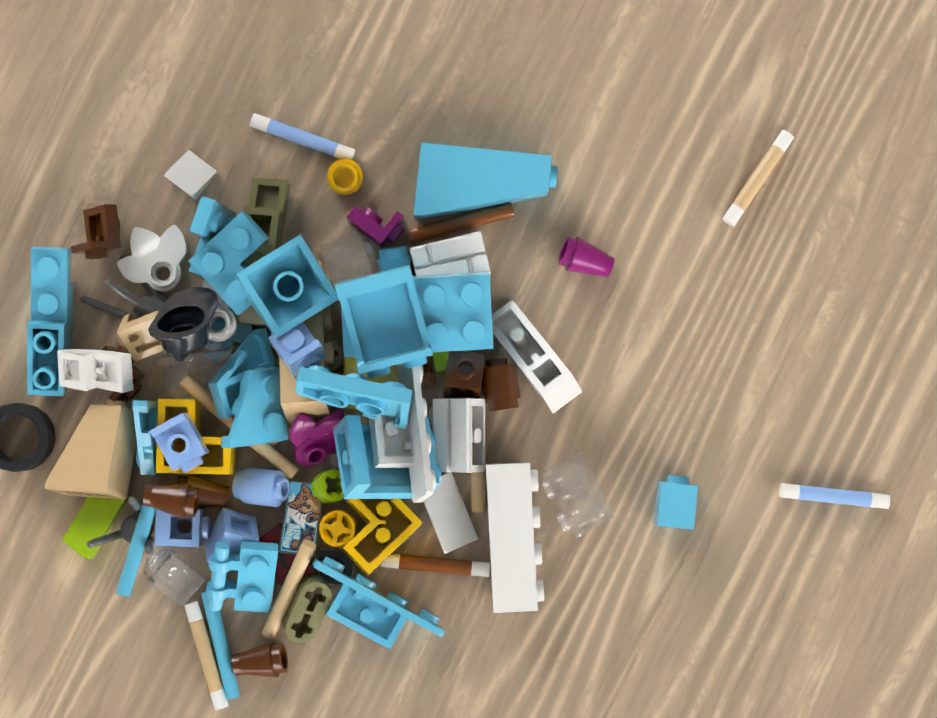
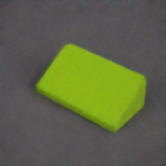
M127 494V500L87 497L62 541L88 560L94 559L102 545L89 548L87 542L109 534L131 496Z

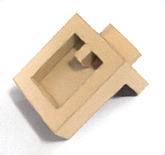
M158 310L137 319L130 313L125 315L117 330L118 341L121 347L131 354L135 362L164 351L160 341L150 336L148 330L150 324L159 313Z

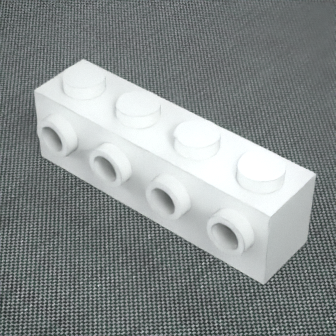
M530 462L485 464L493 613L538 611L537 602L544 601L543 579H536L535 566L542 565L541 542L534 543V528H540L539 506H532V491H538L537 469L530 470Z

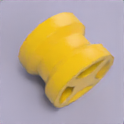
M344 509L330 511L322 518L319 524L321 538L326 544L333 547L346 545L354 538L357 532L355 517Z

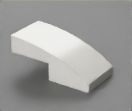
M91 349L57 350L60 386L82 391L100 388L125 393L133 390L131 354Z

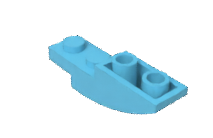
M39 246L31 248V321L27 323V395L64 396L66 393V387L60 386L57 350L71 349L74 282H71V248Z

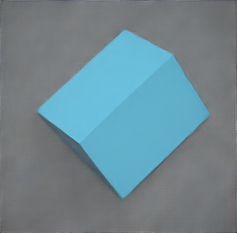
M301 234L236 274L253 309L275 338L280 337L338 300L335 289Z

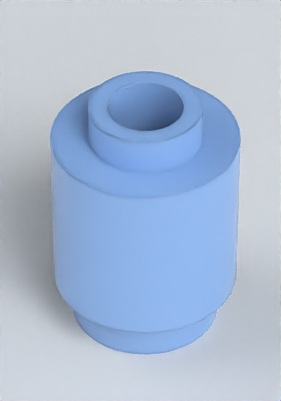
M246 468L244 471L240 470L236 473L233 479L232 490L234 497L240 499L244 504L279 507L289 495L290 483L286 479L285 474L280 470Z

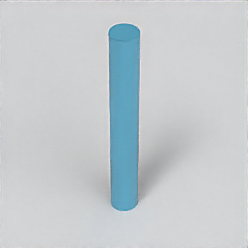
M143 503L116 590V594L127 597L131 595L156 511L155 508L143 506Z
M205 591L201 593L226 700L237 698L241 695L237 678L232 670L231 653L221 612L212 611L208 608L209 599L206 597Z

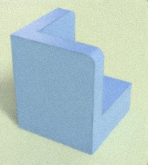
M222 508L211 527L210 538L205 539L207 563H209L210 555L214 553L215 543L219 541L227 542L230 545L229 552L240 553L241 541L259 542L256 517Z

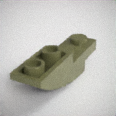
M252 178L248 207L244 206V211L269 239L243 262L247 267L276 250L282 244L291 186L288 180ZM252 305L239 316L235 313L237 324L266 326Z

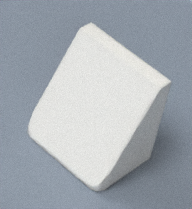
M188 150L164 176L197 200L218 172Z

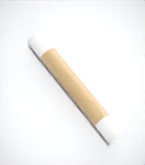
M785 130L780 132L722 218L725 223L732 227L736 225L794 139L792 134Z
M195 601L185 604V611L214 709H223L229 705L199 602Z

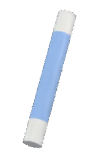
M256 113L253 114L250 121V127L338 159H354L356 149Z
M781 483L779 487V497L884 509H888L890 506L889 494Z

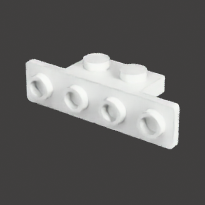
M404 363L397 364L399 383L403 384L406 389L413 390L406 430L395 427V419L384 415H378L375 420L369 418L374 468H409L413 503H421L433 494L436 485L435 472L431 469L429 458L432 446L431 437L426 433L425 425L427 403L422 398L421 391L423 369L422 365L406 369Z

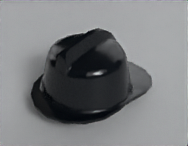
M193 287L177 292L163 304L156 318L148 328L150 336L158 339L162 348L168 353L173 354L177 362H183L190 353L202 349L207 344L210 320L219 303L217 294L213 290L204 287Z

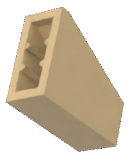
M106 400V405L90 404L47 478L44 489L69 496L127 500L137 442L134 414L132 410L128 409V403L118 400L115 402Z

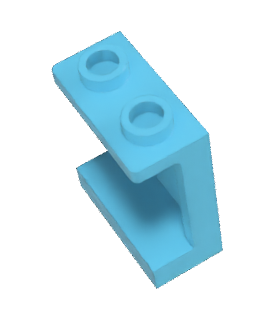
M410 264L335 284L359 374L367 373L369 378H374L390 373L389 367L404 363L407 369L427 363L426 357L433 355Z
M346 415L333 430L344 499H412L409 468H374L370 426L361 424L360 415ZM426 417V433L430 435L432 443L429 454L430 466L435 472L436 489L441 480V468L436 463L435 435L430 430L429 419Z

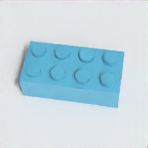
M488 272L413 276L433 352L493 349L490 274ZM341 306L344 357H355Z

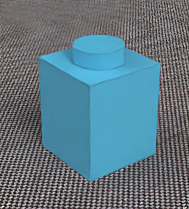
M668 475L667 482L658 481L653 524L663 527L694 530L698 486L689 484V477Z

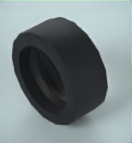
M25 403L2 405L0 407V426L10 417H27L38 428L40 439L38 447L26 458H11L0 449V469L10 472L33 470L43 464L53 452L56 439L54 425L48 415L36 406Z

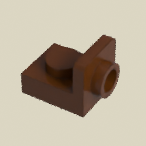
M449 351L444 386L445 398L480 399L485 362L484 354Z

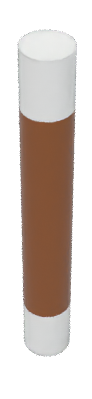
M391 554L381 564V567L449 574L489 577L490 574L489 562Z

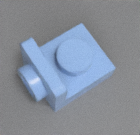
M304 322L278 338H275L273 334L268 337L293 377L298 374L299 366L305 368L313 365L319 366L322 362L321 360L325 358L322 344L319 340H315Z

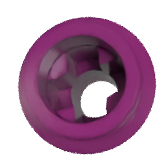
M567 237L562 246L558 264L565 266L566 271L607 278L612 271L615 258L580 237H576V239Z

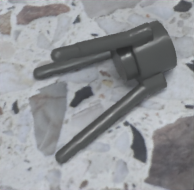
M121 255V256H120V260H121L122 258L127 257V256ZM108 279L105 282L107 287L135 305L133 312L138 315H133L135 319L157 310L160 311L163 304L168 300V297L150 287L148 283H141V285L150 293L151 297L144 294L139 299L112 280ZM87 296L80 298L81 302L122 319L125 315L130 314Z
M135 497L128 499L134 514L123 520L120 530L89 540L87 542L89 548L120 538H124L127 542L131 543L141 506ZM153 523L145 544V550L148 555L153 554V544L155 543L154 537L151 536Z

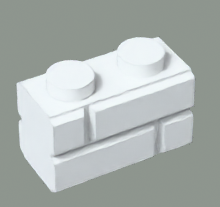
M481 231L410 248L416 276L488 272L491 276Z
M433 399V407L429 410L428 419L435 435L434 452L436 463L439 464L441 472H485V399Z

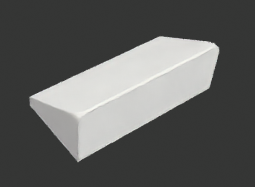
M452 472L442 475L439 486L423 502L443 552L446 554L478 540V537Z

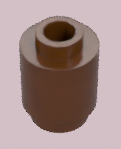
M507 357L487 360V368L483 370L482 387L485 403H489L490 412L519 407L517 398H521L516 363L508 364Z

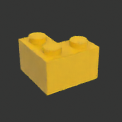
M158 399L157 426L181 413H189L201 435L202 404L198 400ZM201 436L209 453L201 456L203 464L183 473L181 468L171 470L157 444L156 473L235 474L237 447L221 448L222 437ZM177 438L173 443V447L177 452H182L186 447V443L182 438Z
M344 499L367 525L343 547L342 551L368 577L423 522L401 499Z

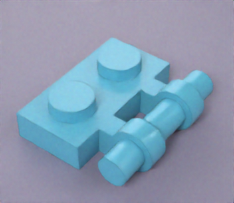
M219 541L215 543L214 553L210 555L209 569L212 571L211 581L206 586V597L209 599L208 608L212 611H220L223 608V600L234 598V610L270 613L278 543L241 541L240 553L229 552L230 545L227 542ZM237 570L236 581L226 580L228 571Z

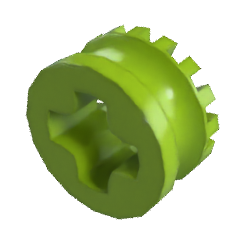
M331 469L319 472L314 476V481L311 482V485H313L311 491L314 492L312 495L317 497L316 500L328 504L344 498L339 470ZM334 479L333 488L336 492L327 494L326 489L328 485L325 480Z

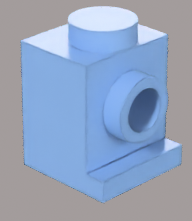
M181 413L149 431L152 437L155 438L172 471L181 468L183 473H186L203 464L201 456L209 453L189 413ZM177 438H182L186 443V447L182 452H177L173 447V443Z
M198 508L195 517H186V520L190 521L192 528L189 533H184L180 529V522L183 519L156 509L154 546L200 547L203 545V539L210 538L211 518L204 517V509Z

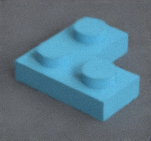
M201 196L189 230L200 236L195 254L227 226L237 213L216 200ZM190 265L189 272L202 277L200 273L192 265Z
M245 211L238 214L189 260L191 265L238 316L251 306V303L236 274L247 267L243 262L269 239Z

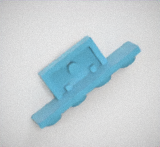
M328 556L323 561L314 558L312 562L314 568L342 583L326 611L327 616L389 650L407 619L440 637L443 636L445 630L438 625L439 617L422 608L419 614L406 608L409 603L408 600L391 591L387 597L375 591L374 589L377 584L361 574H357L355 579L344 574L342 571L345 566Z

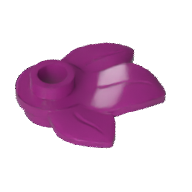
M337 408L317 423L304 413H299L295 418L289 431V438L294 444V457L300 465L306 467L315 466L325 460L328 455L337 453L333 430L345 417L341 408Z

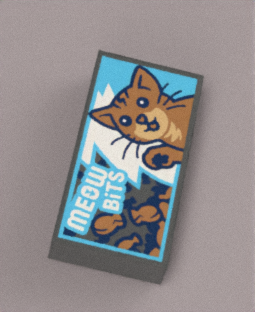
M289 479L290 492L284 504L278 553L297 555L303 540H310L317 546L323 503L316 500L317 497L312 495L314 494L311 491L313 485L310 482ZM316 548L311 558L315 557Z

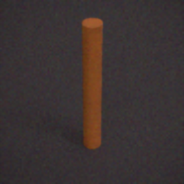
M507 203L407 229L409 242L414 243L515 216L512 204Z

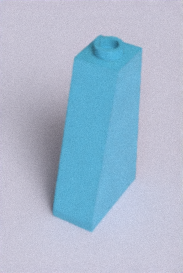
M421 142L414 218L424 220L547 197L549 187L556 188L558 166H551V155Z

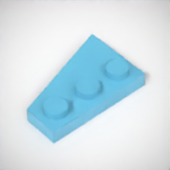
M313 365L309 368L299 366L296 378V394L337 408H344L351 404L363 412L362 416L375 420L378 415H384L395 419V427L406 430L413 390L406 389L403 384L394 381H386L383 384L368 381L367 377L355 373H349L346 376L334 374L322 366Z

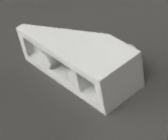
M513 300L492 314L493 335L552 413H555L582 393L572 373Z

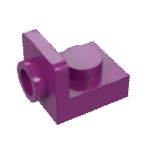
M355 206L346 217L351 225L381 248L387 242L393 245L405 229L401 225L404 221V216L398 211L385 228L380 225L383 219L368 207L362 211Z

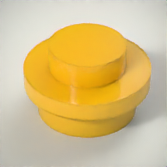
M340 159L329 167L327 181L334 192L341 195H350L361 187L363 171L355 161Z

